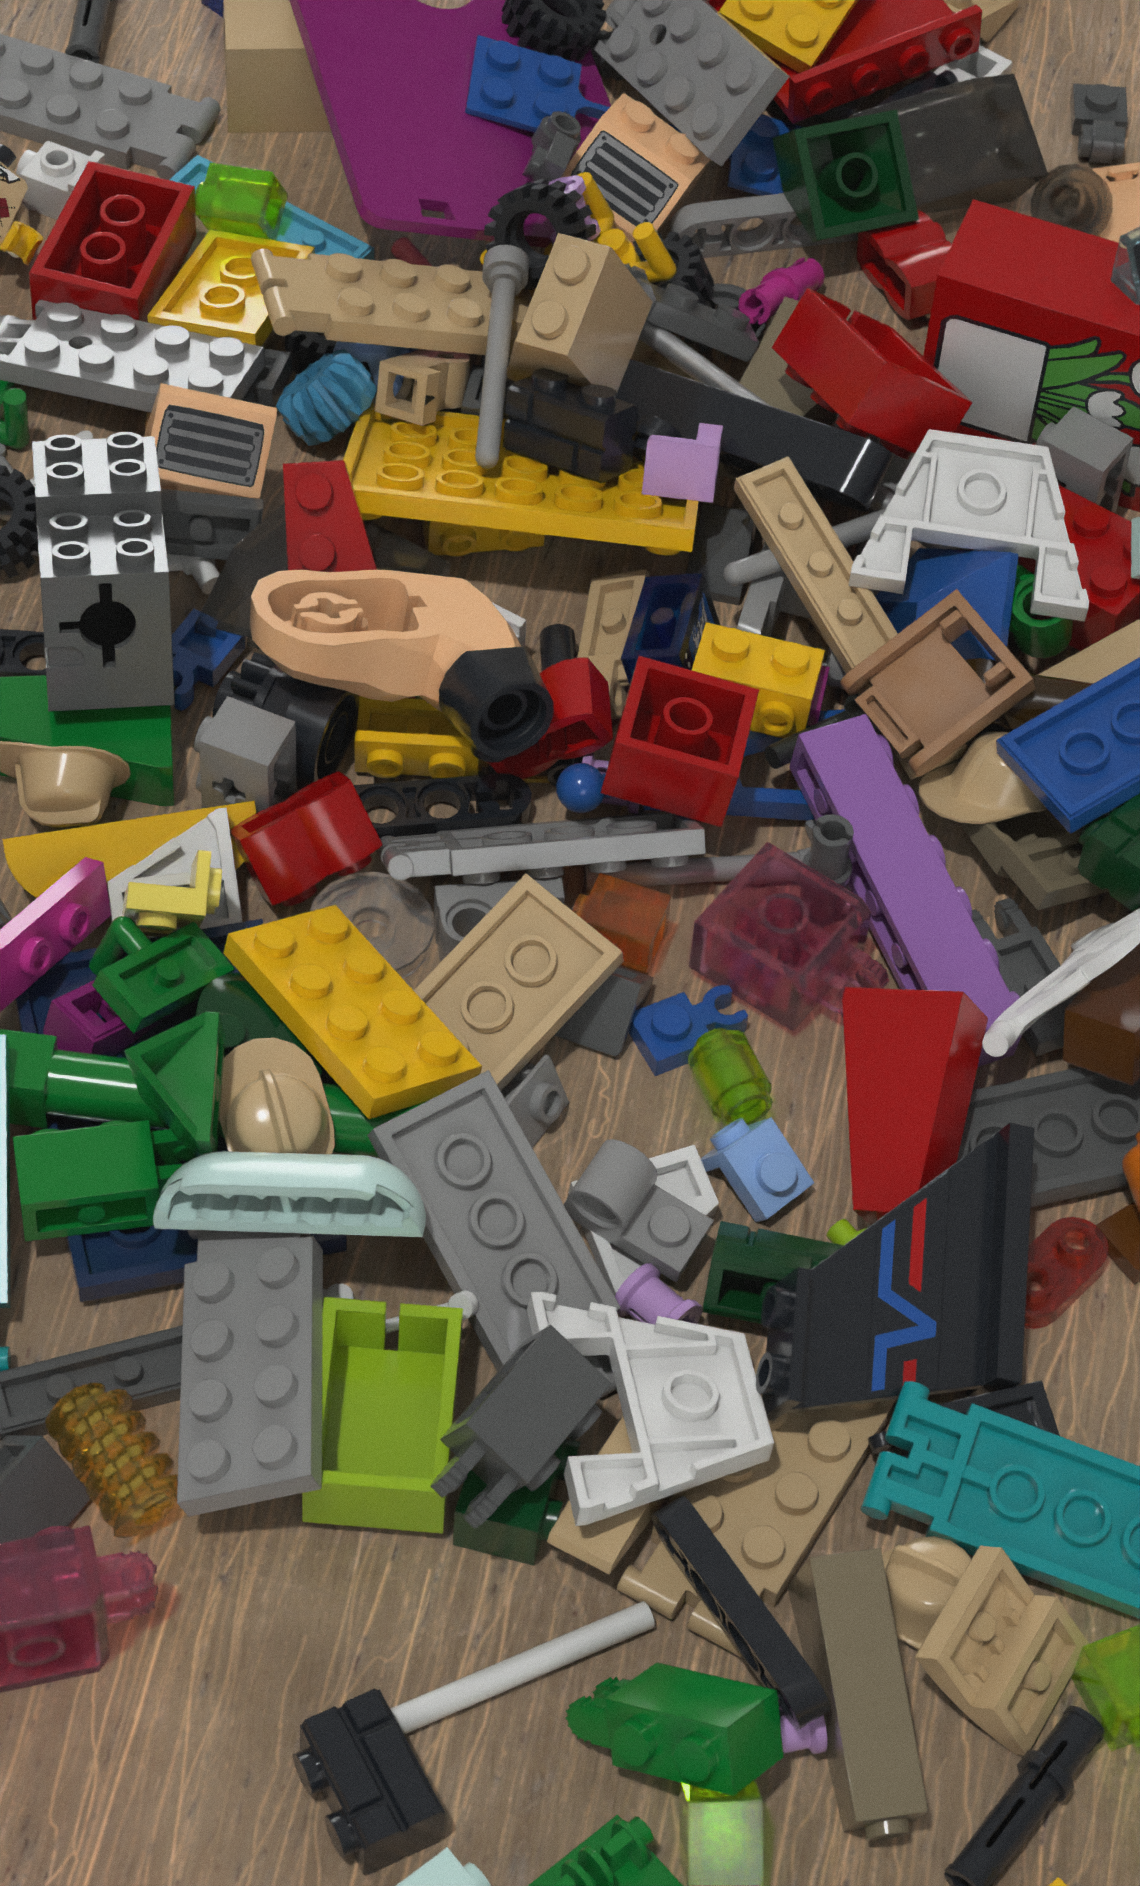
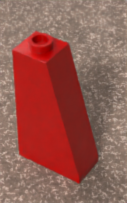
M845 987L842 1005L853 1210L870 1226L957 1162L981 1054L982 1041L988 1022V1017L963 991Z

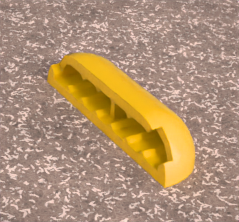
M255 801L2 839L4 853L9 869L17 882L27 892L38 898L85 857L104 862L107 883L130 866L136 865L151 855L154 850L172 838H176L206 818L208 814L218 808L227 807L229 828L231 830L245 819L256 814ZM231 837L236 871L244 861Z

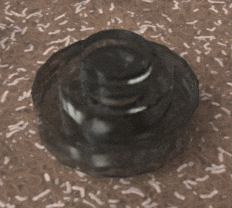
M1076 163L1060 165L1047 172L1036 185L1031 198V217L1095 236H1099L1107 227L1113 212V196L1107 182L1091 168Z

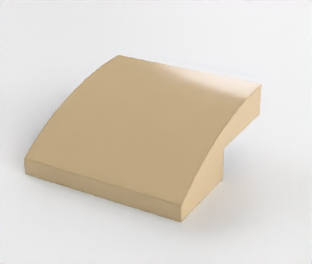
M979 1546L915 1658L940 1689L970 1719L1015 1755L1024 1756L1028 1750H1031L1089 1642L1058 1597L1034 1595L1003 1548Z

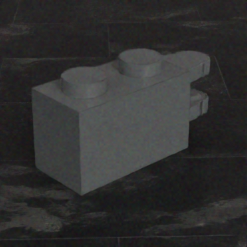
M550 1324L519 1346L440 1440L455 1455L433 1480L430 1487L441 1497H445L450 1492H454L466 1480L467 1474L472 1470L487 1486L470 1502L463 1518L474 1529L481 1526L510 1493L523 1486H526L532 1492L548 1479L561 1462L554 1452L567 1437L575 1441L594 1424L602 1413V1410L595 1403L612 1383Z

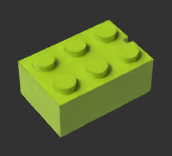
M324 1297L322 1311V1489L302 1493V1522L443 1534L447 1495L441 1497L430 1486L437 1475L448 1464L451 1456V1450L440 1439L454 1424L463 1308L400 1303L397 1351L385 1350L387 1302Z

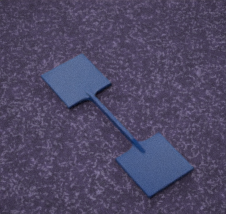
M477 36L465 107L466 114L535 133L541 120L546 116H551L553 112H564L574 118L576 114L581 113L600 119L610 107L591 102L581 95L579 83L582 64L565 60L559 56L548 55L512 45L506 41ZM761 114L728 157L729 173L727 186L760 196L783 193L772 138L794 129L805 127ZM669 124L671 127H673L674 129H676L678 132L682 133V132L679 131L674 125Z

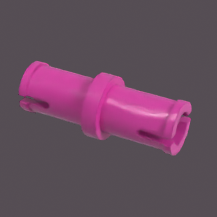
M805 257L798 259L788 268H775L763 277L758 286L748 289L741 295L738 305L739 310L748 316L750 324H755L757 320L758 325L763 324L777 313L785 297L800 301L807 288L814 291L821 288L824 283L823 268L814 258H808L805 261Z

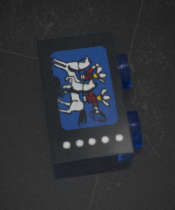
M703 573L645 577L621 656V662L629 684L633 677L638 656L692 670L705 623L720 625Z

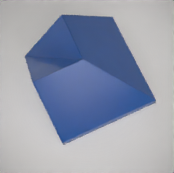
M919 548L908 560L903 594L880 591L875 597L899 634L957 589L1007 647L1019 554L997 551ZM967 630L951 643L964 660L974 658L994 660L970 630Z

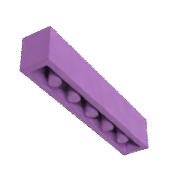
M867 714L798 734L789 768L815 820L824 815L835 814L844 817L853 826L854 835L848 854L852 864V873L848 885L900 989L963 991L988 1017L986 1033L994 1021L1020 997L1016 992L1008 990L999 972V959L993 944L987 938L982 939L972 920L971 903L966 892L960 886L955 887L945 867V854L940 841L936 836L928 835L919 817V805L913 789L908 784L903 785L893 767L891 747L887 739L882 734H876ZM1022 1035L1009 1047L1004 1055L999 1057L987 1054L982 1045L978 1067L1013 1056Z

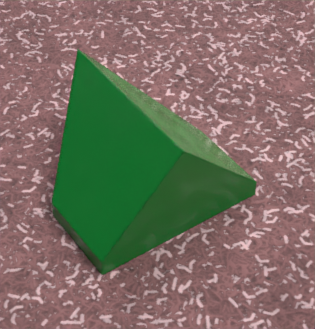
M204 1012L124 1050L140 1097L197 1157L218 1151L226 1038L219 1012Z

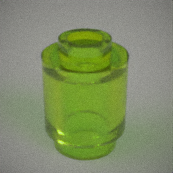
M717 1028L706 1032L698 1038L688 1056L687 1063L714 1116L723 1119L726 1125L739 1118H743L746 1124L750 1125L765 1116L773 1103L770 1097L772 1085L746 1035L739 1030Z

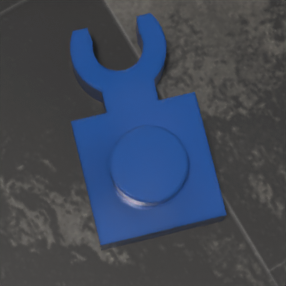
M195 608L190 612L172 634L174 686L177 687L174 692L176 709L182 711L192 704L197 681L211 687L217 684L244 651L245 632Z
M729 985L713 987L704 995L703 1001L692 1005L685 992L635 1010L628 1033L654 1076L711 1055L714 1044L713 1037L725 1040L733 1039L746 1031L748 1014L745 1010L738 1011L732 1015H724L718 1012V1010L725 1009L731 1005L732 989Z

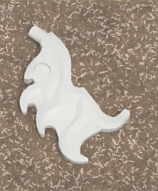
M1140 908L1116 923H1110L1095 929L1075 941L1071 945L1074 951L1058 969L1016 1000L994 1021L985 1033L982 1041L985 1052L993 1057L1004 1055L1009 1047L1040 1017L1091 983L1090 980L1107 971L1140 943Z

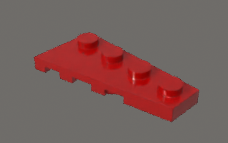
M339 460L283 463L288 570L321 572L378 570L346 462ZM417 696L408 697L406 699H417Z

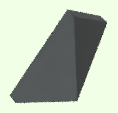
M703 502L694 538L693 551L690 554L681 595L696 597L703 573L712 601L740 605L744 584L738 586L729 585L723 577V571L729 563L752 554L757 527L746 510Z

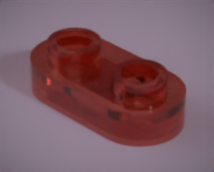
M1062 1218L1049 1225L1029 1245L1027 1282H1036L1043 1289L1038 1291L1031 1290L1028 1287L1026 1289L1025 1328L1038 1329L1052 1324L1100 1277L1106 1263L1109 1246L1105 1234L1098 1226L1082 1218ZM1066 1243H1076L1085 1249H1073Z

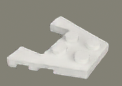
M929 429L900 479L895 494L884 514L880 515L874 525L866 546L852 564L848 586L903 594L911 541L979 551L1013 552L1019 554V557L1036 560L1030 613L1085 621L1089 599L1086 589H1082L1077 571L1079 564L1074 543H1070L1064 522L1065 508L1049 448L1046 446Z
M545 1292L530 1293L527 1313L532 1335H535L551 1324L583 1356H609L632 1453L568 1456L564 1477L575 1526L588 1525L769 1461L774 1440L762 1396L756 1389V1374L744 1333L657 1316L656 1324L654 1325L618 1317L616 1307L591 1302L589 1311L555 1304L557 1295Z

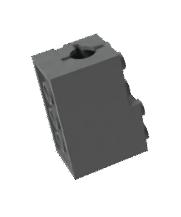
M118 432L103 439H80L73 435H55L46 439V441L32 442L48 712L174 705L169 567L162 517L161 486L155 436L142 437L133 432Z

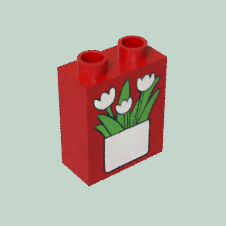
M973 199L937 274L923 354L937 370L973 402L954 433L1036 445L1043 429L1050 422L1057 425L1074 406L1134 438L1118 506L1140 512V281L1133 251L1134 247Z

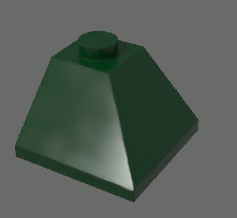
M897 109L794 129L772 138L783 193L813 242L919 220Z

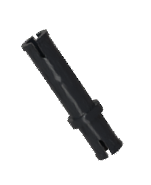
M1068 1706L1063 1712L1062 1718L1038 1750H1028L1017 1764L1020 1774L993 1810L988 1813L981 1826L953 1863L949 1864L944 1870V1877L951 1886H992L1015 1853L1025 1843L1029 1834L1052 1803L1065 1800L1074 1787L1072 1776L1095 1745L1099 1744L1104 1738L1105 1730L1093 1715L1080 1707Z

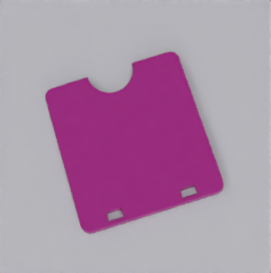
M289 0L360 217L371 226L379 229L494 241V236L484 235L485 225L494 221V219L488 217V214L492 207L500 204L497 200L504 194L530 182V179L522 174L532 155V137L534 132L466 114L465 107L477 36L506 41L512 45L519 46L517 42L520 37H510L506 31L508 24L502 23L501 16L503 12L501 10L506 0H470L468 4L454 9L437 8L417 0ZM529 45L526 47V49L535 50ZM589 49L582 60L578 61L575 59L574 61L582 64L579 91L585 99L611 107L593 55ZM581 113L575 115V119L581 127L579 132L581 142L573 156L599 119ZM421 210L443 212L445 219L422 216ZM530 214L524 222L525 238L530 246L546 248L552 242L550 238L554 232L552 224L541 214Z

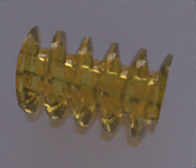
M88 1383L74 1388L54 1405L45 1420V1428L47 1433L58 1442L59 1451L69 1463H72V1470L76 1478L83 1484H86V1494L99 1506L102 1519L110 1527H113L114 1537L124 1539L137 1536L166 1517L177 1504L178 1474L170 1475L174 1469V1461L167 1453H157L160 1448V1439L152 1431L143 1432L147 1419L139 1410H130L133 1398L125 1389H114L105 1392L106 1387L102 1383Z

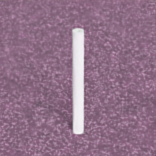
M645 1601L639 1602L390 1709L403 1734H407L655 1627L653 1614Z

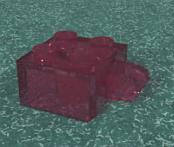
M769 842L758 851L694 921L689 967L719 986L729 985L733 995L792 1031L800 1025L818 1003L835 1013H840L841 1017H843L842 998L845 987L884 988L890 981L886 972L887 969L882 966L883 964L878 963L877 960H873L870 955L863 952L872 913L864 900Z
M90 1525L74 1529L66 1526L49 1527L39 1531L31 1538L1 1543L0 1693L99 1672L110 1657L107 1624L134 1619L135 1615L142 1617L145 1613L150 1614L152 1608L155 1609L156 1595H158V1585L154 1584L157 1565L153 1564L152 1560L148 1557V1553L143 1554L140 1553V1550L138 1552L130 1550L129 1554L120 1552L97 1557Z

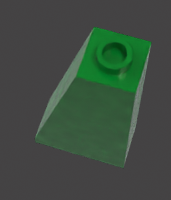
M46 675L0 677V741L50 747L86 746L108 751L120 756L127 762L131 772L130 777L124 784L112 789L110 797L157 806H174L171 705L48 712ZM0 772V776L10 777Z

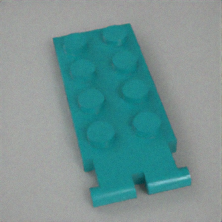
M905 1381L885 1435V1440L893 1446L909 1451L908 1456L905 1458L887 1451L879 1453L860 1510L867 1516L880 1520L887 1519L891 1510L926 1523L929 1526L925 1537L935 1536L951 1540L972 1556L975 1555L979 1546L1003 1548L1020 1574L1140 1619V1466L973 1403L967 1410L966 1415L928 1401L930 1390L926 1386L913 1381Z

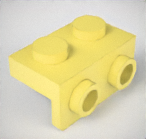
M198 850L191 865L189 888L128 882L123 900L122 916L132 919L146 936L165 937L173 933L177 927L182 928L192 922H195L200 927L206 914L214 915L215 908L219 906L222 868L210 867L211 851Z

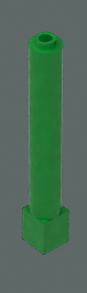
M0 1029V1035H7L9 1040V1124L47 1128L50 1116L102 1123L113 1120L127 1122L149 1120L150 1129H170L140 1097L127 1058L59 1050L57 1036ZM322 1083L334 1125L335 1147L333 1152L379 1158L367 1135L374 1128L423 1104L420 1103L368 1119L339 1085ZM219 1122V1138H224L221 1123Z

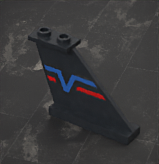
M1010 1122L812 1269L797 1267L768 1289L761 1309L762 1325L768 1328L766 1353L762 1356L756 1373V1389L758 1393L762 1394L768 1420L774 1421L784 1413L898 1399L905 1381H913L926 1386L930 1390L929 1395L967 1390L968 1397L1015 1387L1022 1383L1034 1128Z

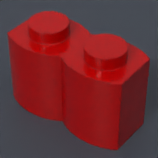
M917 210L919 216L917 221L858 233L857 261L862 271L873 285L883 289L894 310L907 320L931 313L937 274L952 245L951 242L946 240L941 225L938 222H933L927 214L920 210Z
M588 657L566 659L539 673L554 702L553 719L547 732L535 745L518 755L507 757L501 762H488L498 774H512L521 779L532 777L550 768L558 759H572L588 755L604 747L613 739L608 681Z
M341 772L333 773L309 784L285 801L252 815L230 830V835L261 896L272 906L282 902L283 906L288 907L307 900L317 891L316 884L330 874L337 872L338 876H347L360 871L372 861L370 854L383 845L351 779Z

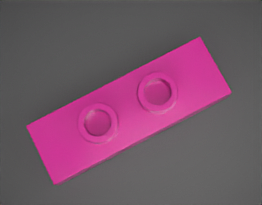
M88 857L83 858L0 929V1012L111 916L104 862Z

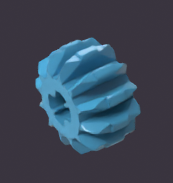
M345 349L335 350L332 353L324 354L315 363H310L303 372L295 375L292 383L284 387L276 407L282 414L283 421L297 437H301L308 446L319 445L321 442H329L336 434L344 432L351 423L359 420L361 413L370 408L372 400L376 395L377 387L370 378L371 374L357 358H353Z

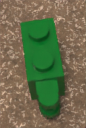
M113 1120L95 1127L62 1131L49 1128L38 1130L30 1135L13 1136L25 1242L153 1226L154 1210L160 1193L168 1179L182 1166V1163H177L181 1161L187 1162L197 1156L171 1129L150 1131L149 1120L135 1122Z
M658 1662L632 1680L624 1678L618 1680V1677L614 1679L609 1677L595 1686L596 1690L592 1692L594 1698L582 1696L571 1703L569 1709L566 1710L567 1717L565 1719L568 1721L567 1727L571 1728L572 1734H575L578 1740L580 1738L584 1742L589 1740L593 1745L611 1749L613 1766L735 1796L784 1758L777 1690Z

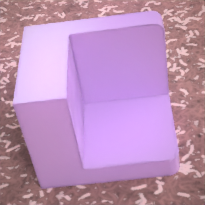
M699 423L696 440L660 435L649 436L646 448L642 494L713 503L723 426Z

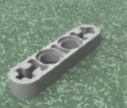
M784 193L686 205L672 216L669 224L670 231L678 232L680 239L684 235L689 236L693 243L698 245L703 258L858 240V233L813 242L803 225L790 224L797 215ZM753 218L763 220L753 230L746 232L737 230L740 224L746 220Z

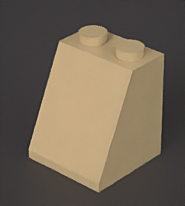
M223 0L228 133L331 131L290 1Z
M558 233L514 342L507 371V377L510 380L519 381L533 375V371L544 368L568 375V382L581 387L586 385H604L618 392L653 301L610 246Z

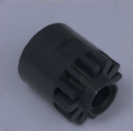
M256 652L253 653L251 660L245 659L243 661L241 673L231 671L227 674L215 698L213 718L228 696L296 722V780L311 784L336 772L353 735L358 715L359 695L293 678L281 671L269 657Z

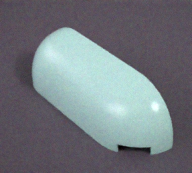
M222 1151L193 1158L174 1172L160 1193L154 1210L153 1223L155 1229L423 1237L426 1211L420 1193L409 1177L399 1168L379 1158L364 1155Z

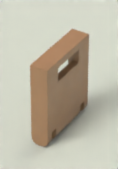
M957 589L850 670L840 681L841 686L850 696L857 694L867 685H871L869 689L854 700L902 759L909 757L923 747L908 762L909 768L917 777L929 772L1036 689L1033 677ZM967 630L971 631L997 662L995 666L983 674L985 683L951 644Z

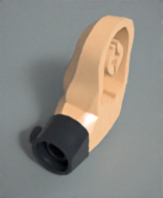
M285 570L277 571L259 579L253 590L250 606L252 640L281 671L293 678L345 690L373 700L392 702L412 696H419L431 706L443 712L446 719L471 743L472 754L486 762H501L507 757L518 755L535 745L550 726L554 715V702L528 650L521 646L512 627L489 598L462 578L393 570L346 572Z

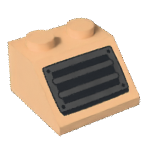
M623 93L599 119L568 163L562 177L574 176L583 172L590 173L615 216L613 228L622 230L635 248L633 244L635 239L632 235L635 227L641 223L650 222L657 233L660 232L685 203L711 159L700 151L685 134L678 132L657 117L647 105L635 101Z
M160 383L144 437L155 436L161 489L260 499L277 417V408Z

